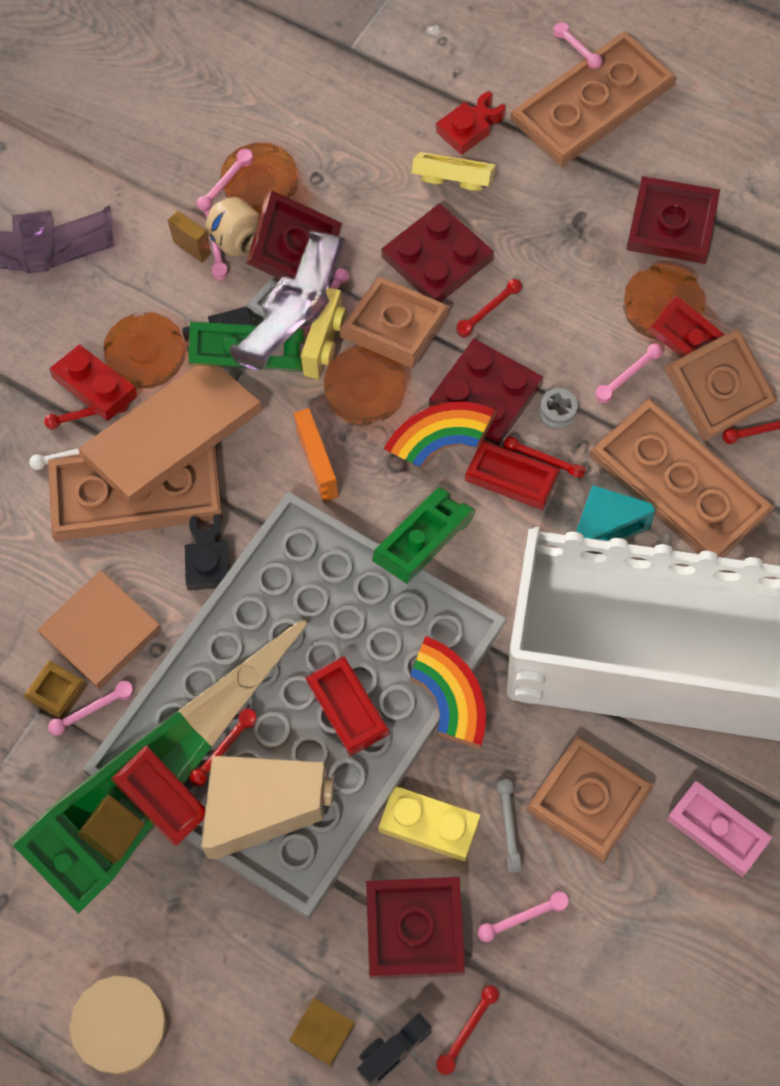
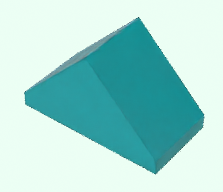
M592 485L576 532L581 533L583 538L610 541L613 538H621L626 540L651 529L655 509L649 502ZM586 551L592 554L597 553L596 551Z

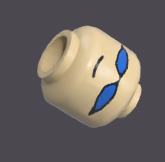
M233 197L219 201L209 211L205 224L207 235L226 255L231 257L249 255L260 215L243 199Z

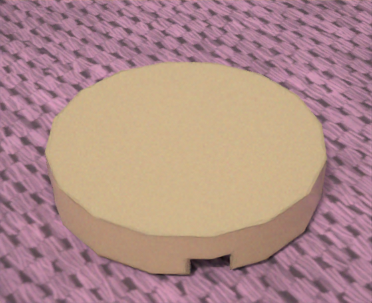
M116 975L98 980L82 993L72 1010L69 1030L73 1048L84 1063L101 1073L121 1076L140 1070L155 1058L166 1033L167 1019L163 1003L150 986L134 977Z

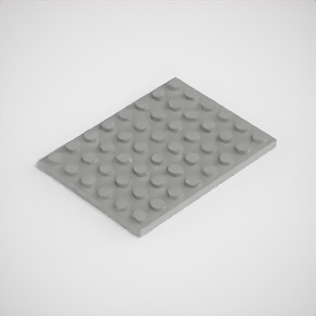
M287 491L83 768V771L87 776H92L298 621H306L305 628L260 683L195 769L203 766L239 723V713L246 708L254 710L257 716V723L252 728H245L223 756L324 762L327 778H334V796L332 806H324L322 821L216 859L310 921L385 808L396 786L400 785L438 728L440 716L436 702L424 688L410 681V674L424 637H430L449 647L465 661L474 673L506 625V618L424 570H421L408 584L404 583L372 561L374 550L379 546L378 543ZM343 656L347 659L389 729L387 737L351 757L345 750L305 677ZM210 771L207 774L206 783L202 786L193 785L190 782V776L183 784L205 808ZM205 819L185 838V840L202 851Z

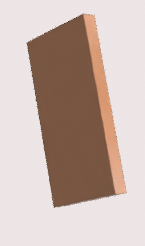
M625 31L592 53L601 56V67L591 69L585 58L511 111L510 120L561 168L675 85L677 76Z
M194 366L78 448L81 458L132 506L262 411L261 402L221 367Z
M650 398L590 451V457L636 499L651 503L655 509L654 515L698 554L702 551H712L718 557H726L770 516L774 509L772 504Z
M216 445L132 506L89 466L81 456L48 460L51 529L54 541L189 524L191 517L195 516L198 523L213 521V515H219L221 520H223Z

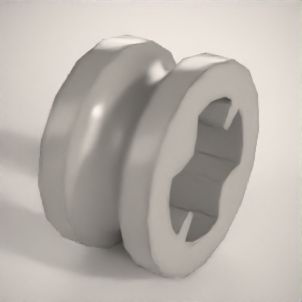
M564 388L548 390L543 395L539 408V417L542 423L553 429L568 427L574 421L578 409V401L575 395ZM553 402H558L560 407H568L565 409L564 415H558L556 410H551Z

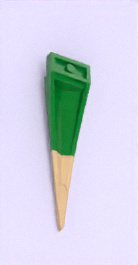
M298 621L47 808L11 844L78 914L114 880L153 826L147 817L115 785L111 778L144 746H148L184 784L191 772L198 766L239 710L305 628L306 621ZM107 795H110L145 823L122 858L114 864L77 835L100 801Z

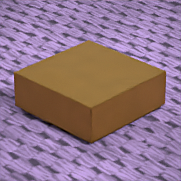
M176 211L167 220L173 242L203 263L211 255L207 231L183 213Z
M48 660L24 694V698L53 717L63 719L68 715L88 685L85 680Z
M107 795L100 801L77 835L114 864L122 858L145 823L110 795Z
M314 998L289 1041L327 1066L332 1067L356 1024Z

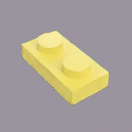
M419 152L413 158L411 173L422 175L421 180L427 183L444 184L445 179L459 181V187L463 189L480 191L483 189V186L489 187L493 182L496 165Z
M325 287L301 353L304 376L320 379L324 365L330 366L336 346L333 339L336 331H340L347 318V308L342 307L341 290Z
M396 786L389 797L378 829L380 833L466 862L480 822V815Z

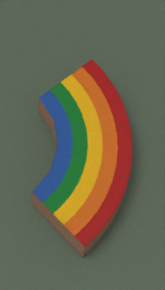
M447 402L434 405L406 420L392 434L383 449L423 469L432 456L446 448L466 446L479 449L497 411L488 406L472 402Z
M425 636L410 674V681L424 688L436 702L440 716L438 736L481 750L486 729V709L480 685L472 670L459 655L439 641Z

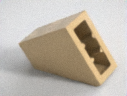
M212 756L201 847L207 859H220L322 821L324 806H332L334 778H327L324 762Z

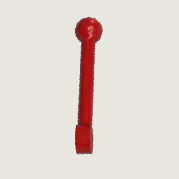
M518 279L509 280L507 288L469 320L459 321L456 326L457 334L463 338L469 337L473 332V326L511 294L520 293L523 287L521 281Z
M129 404L118 413L126 412L129 408ZM91 408L59 416L54 413L48 414L44 418V425L52 430L58 428L61 423L96 415L97 413Z
M780 421L741 430L728 428L723 432L722 439L727 444H734L739 438L779 430Z
M510 436L504 440L503 446L505 449L513 452L518 451L568 471L572 476L584 478L586 468L581 465L570 464L520 444L516 437Z
M243 709L239 713V723L203 766L191 772L189 779L193 785L202 786L206 783L207 774L211 770L212 756H223L245 728L255 726L257 716L254 710Z
M487 985L482 989L480 1003L447 1055H442L437 1059L436 1068L440 1074L450 1075L454 1072V1060L488 1006L499 1000L500 992L496 986Z

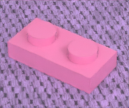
M697 781L693 783L667 818L668 822L742 878L773 838Z

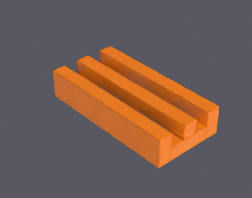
M307 408L293 413L297 435L322 501L326 502L338 498L336 477L310 409Z

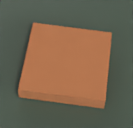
M378 276L341 326L340 337L413 368L448 318L450 306Z
M739 328L664 367L703 441L778 402Z
M100 570L37 630L51 646L93 686L100 690L161 632L162 628L157 621Z
M577 735L528 805L526 812L604 863L652 792L654 785Z

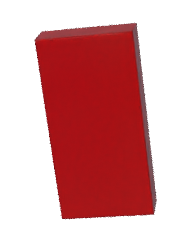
M483 440L466 471L465 481L543 511L559 477L560 469Z
M345 656L305 677L307 685L350 757L389 735V729Z
M144 746L111 778L115 785L173 846H178L205 819L206 808L148 746Z

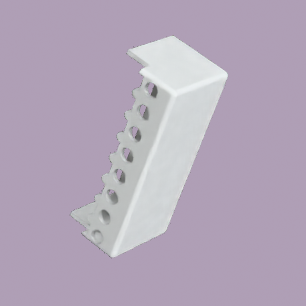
M539 527L529 529L510 645L507 695L510 699L523 703L541 704L780 741V579L764 578H780V566L764 564L761 559L754 557L746 558L743 561L718 557L712 551H702L700 554L673 551L672 547L663 544L652 548L631 545L621 538L603 541L583 538V535L578 532H567L566 535L540 532ZM543 545H554L559 548H550ZM586 551H596L603 554H592ZM631 557H638L646 560H635L631 559ZM675 564H686L690 565V567L677 566ZM719 570H729L736 573H724Z

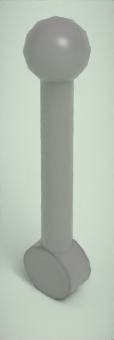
M503 778L497 782L496 789L502 796L508 847L507 866L509 873H517L521 869V860L519 854H517L511 803L514 785L510 779Z

